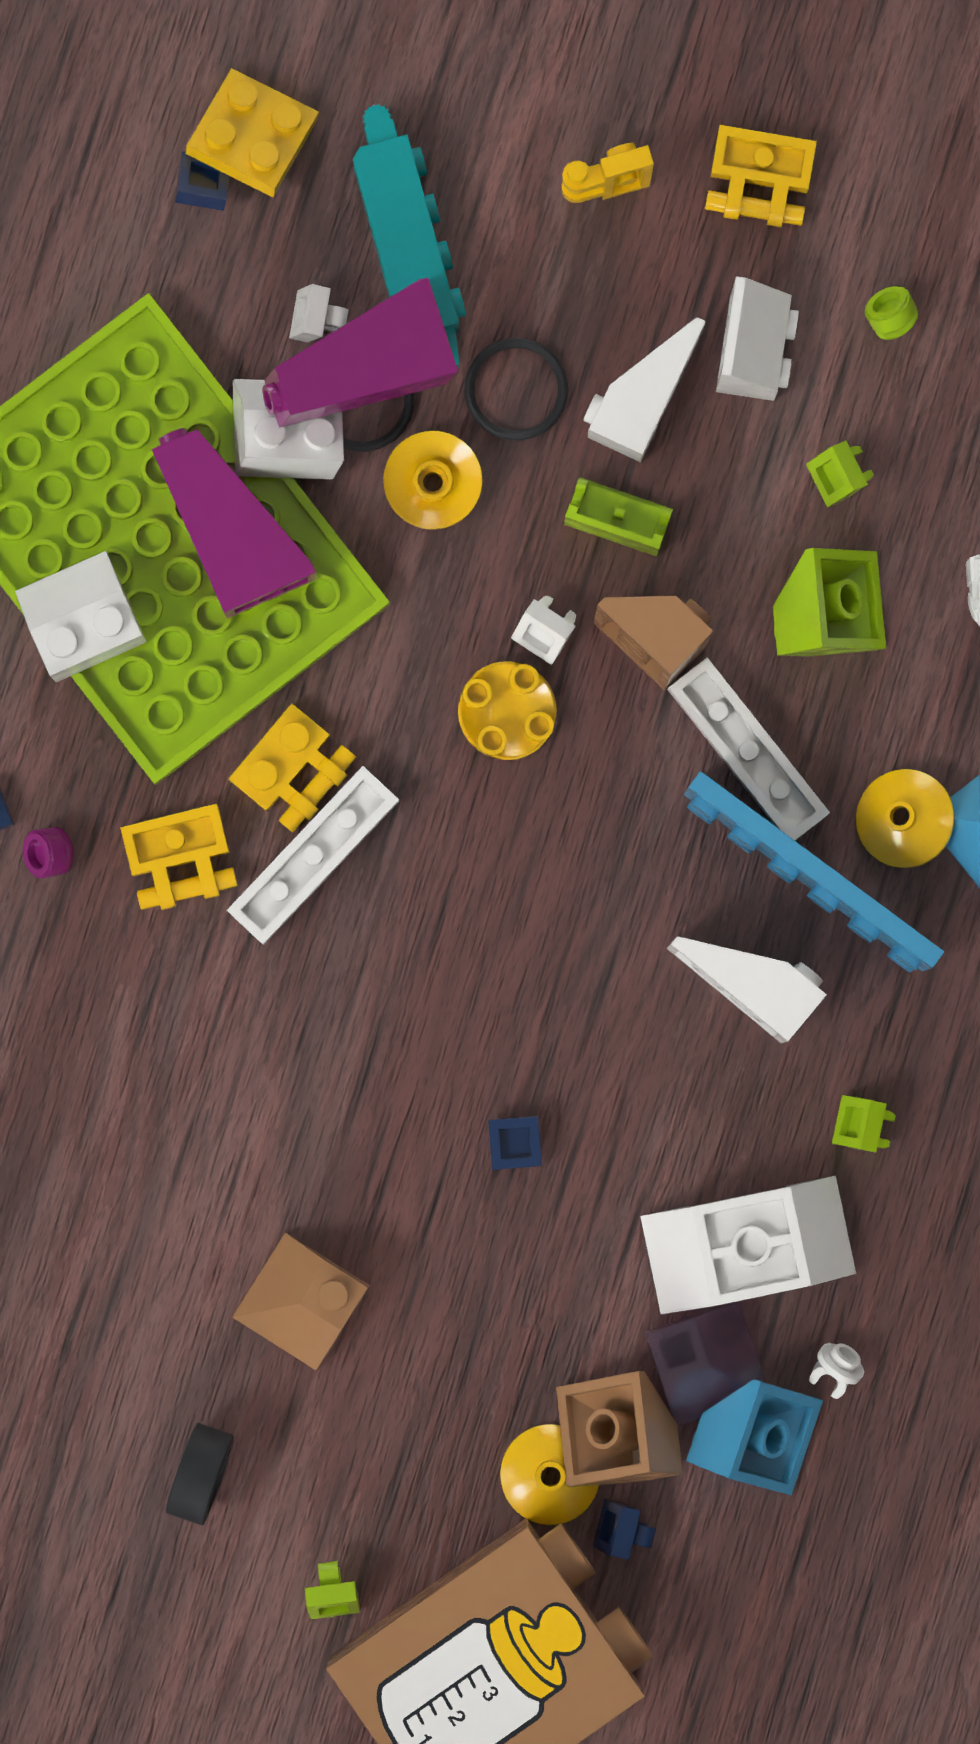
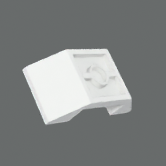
M836 1176L640 1216L660 1314L736 1302L808 1287L856 1274Z

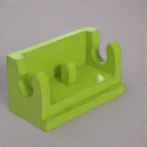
M580 477L566 512L564 525L657 557L673 509Z

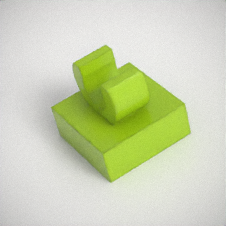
M847 441L831 446L806 463L827 508L843 502L867 486V481L874 476L872 470L862 473L855 457L863 451L859 446L849 447Z
M842 1095L832 1144L876 1153L877 1147L887 1148L890 1145L889 1140L880 1138L883 1120L895 1121L896 1115L886 1110V1103Z
M338 1561L318 1563L320 1586L305 1588L306 1606L310 1618L319 1619L360 1613L359 1595L355 1581L342 1583Z

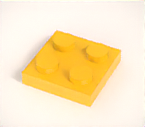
M231 68L187 143L186 154L274 197L314 128L319 112Z

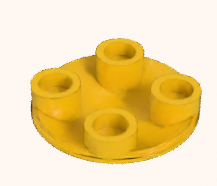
M503 661L487 665L478 670L467 681L459 698L458 719L462 732L474 748L495 759L515 760L534 753L552 734L556 721V701L550 685L536 669L527 664Z

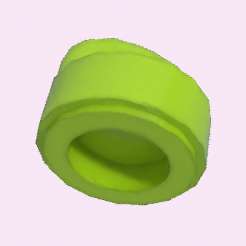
M893 286L877 292L870 298L864 311L877 336L884 340H892L903 336L914 326L918 319V310L909 291L904 287Z

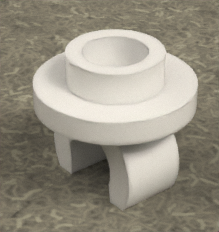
M824 1344L817 1354L818 1362L813 1368L809 1382L815 1385L822 1375H831L837 1380L831 1396L835 1399L840 1398L845 1393L848 1384H857L864 1375L860 1356L854 1349L845 1344Z

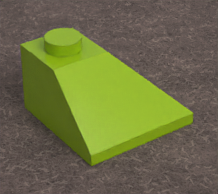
M810 548L804 551L773 605L777 656L810 657L886 649L877 551Z

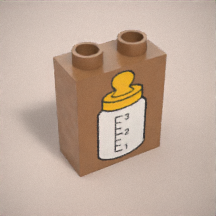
M525 1518L329 1657L326 1670L377 1744H578L645 1697L641 1683L634 1674V1671L654 1656L620 1607L597 1621L575 1588L596 1574V1572L563 1524H559L540 1538L530 1522Z

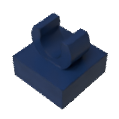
M604 1498L593 1547L610 1556L629 1560L633 1544L652 1548L656 1528L646 1526V1523L638 1521L641 1510L620 1501Z

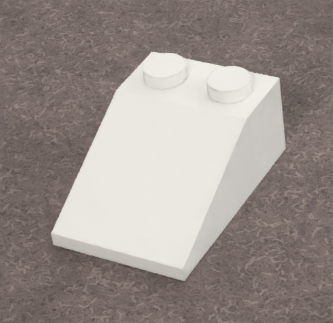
M678 936L667 947L670 952L780 1043L788 1042L827 995L818 988L823 980L802 962L793 967L785 961Z

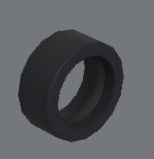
M200 1423L195 1425L169 1494L165 1510L167 1514L201 1526L204 1525L234 1442L232 1434Z

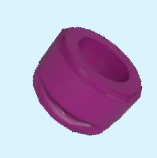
M46 827L32 830L27 834L23 844V858L30 873L36 878L43 879L62 875L69 871L73 862V846L70 837L60 827Z

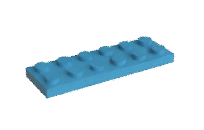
M701 771L687 788L684 796L691 800L687 808L710 825L717 819L731 830L727 835L730 841L749 854L757 849L771 859L767 867L774 874L789 884L798 879L811 889L807 897L828 913L835 911L836 908L851 919L847 924L849 929L869 943L879 939L891 948L887 956L906 971L911 973L912 970L916 971L919 969L925 971L931 969L944 953L942 949Z

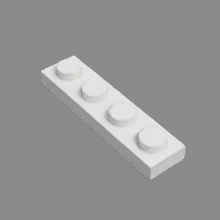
M708 658L704 659L668 687L667 690L775 827L795 841L830 814L828 809Z
M362 766L227 911L257 940L265 945L394 808L399 799Z

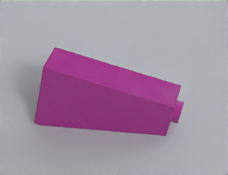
M429 278L417 280L275 367L264 380L266 385L262 388V394L266 409L270 415L275 414L279 428L446 385L458 373V369Z
M180 428L167 433L159 439L160 446L153 448L152 452L227 619L318 579L310 560L198 429L188 433L186 428Z

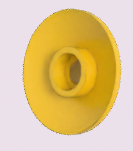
M424 431L406 438L392 451L384 469V490L392 509L407 523L422 529H443L457 524L473 510L481 493L482 471L475 453L464 441L446 432ZM429 475L439 476L443 481L442 487L434 492L428 491L423 485L425 478Z
M912 769L894 770L878 777L864 791L856 812L857 832L865 849L880 862L897 868H913L931 861L946 847L954 828V808L948 792L935 778L924 772ZM899 808H907L909 820L904 825H896L893 820L895 811Z
M544 1424L522 1432L509 1445L502 1460L500 1478L506 1499L517 1513L535 1523L556 1525L575 1519L590 1506L598 1491L599 1485L566 1486L560 1425ZM546 1467H555L559 1470L560 1479L556 1484L546 1485L541 1480V1473Z

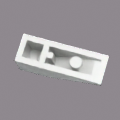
M696 317L611 383L604 397L595 394L583 420L591 424L587 438L641 462L699 341L706 321Z

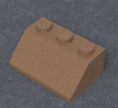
M677 596L604 597L597 605L593 622L664 691L706 648L713 633L708 624L712 619L707 612L692 599L683 603Z

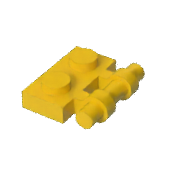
M719 125L710 177L730 181L728 193L708 190L705 210L723 212V218L738 220L739 215L767 220V225L782 227V223L802 226L805 207L787 204L788 190L801 193L808 192L817 141ZM744 184L772 187L771 201L742 196Z
M626 143L613 147L606 152L607 157L600 159V164L588 166L582 161L568 163L562 173L561 190L564 198L572 203H580L601 196L605 200L650 187L654 163L649 146L636 148L635 143Z
M291 703L228 780L266 812H268L279 797L282 798L290 806L278 821L293 833L305 818L310 821L319 809L316 805L333 785L338 787L348 776L344 771L355 760L356 756L343 745H340L330 759L321 754L319 750L330 738V734ZM309 763L319 772L305 789L299 793L290 784Z
M218 804L120 827L132 876L152 872L155 886L137 891L141 910L160 906L162 910L176 907V901L204 895L205 899L220 896V890L238 886L233 867L214 872L211 857L230 853ZM191 862L196 863L198 876L174 882L170 881L167 868Z

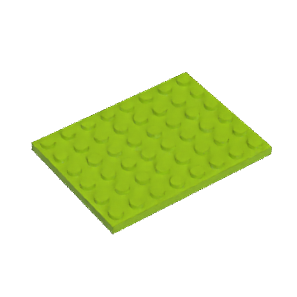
M147 293L0 406V585L23 614L15 591L104 551L107 552L146 639V643L76 673L71 677L148 777L157 785L390 606V602L293 478L238 476L310 560L318 579L229 619L226 618L152 449L160 446L159 439L167 433L180 428H186L188 433L198 429L235 473L233 400L152 296Z

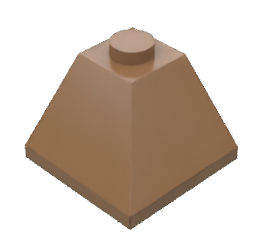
M285 1232L232 1318L317 1370L370 1285Z
M644 1371L556 1387L567 1487L641 1482L683 1474L678 1425Z

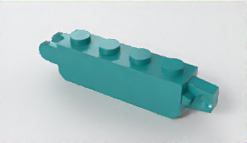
M373 104L372 107L368 106V110H364L365 115L362 116L368 145L359 147L353 158V163L389 297L417 280L429 278L456 366L459 368L456 333L460 332L458 318L465 317L466 311L459 287L450 290L445 271L452 270L453 264L446 240L437 242L432 224L440 222L434 195L432 193L424 196L419 177L428 175L420 146L411 149L407 134L397 136L393 119H390L392 115L389 113V109H386L385 105Z

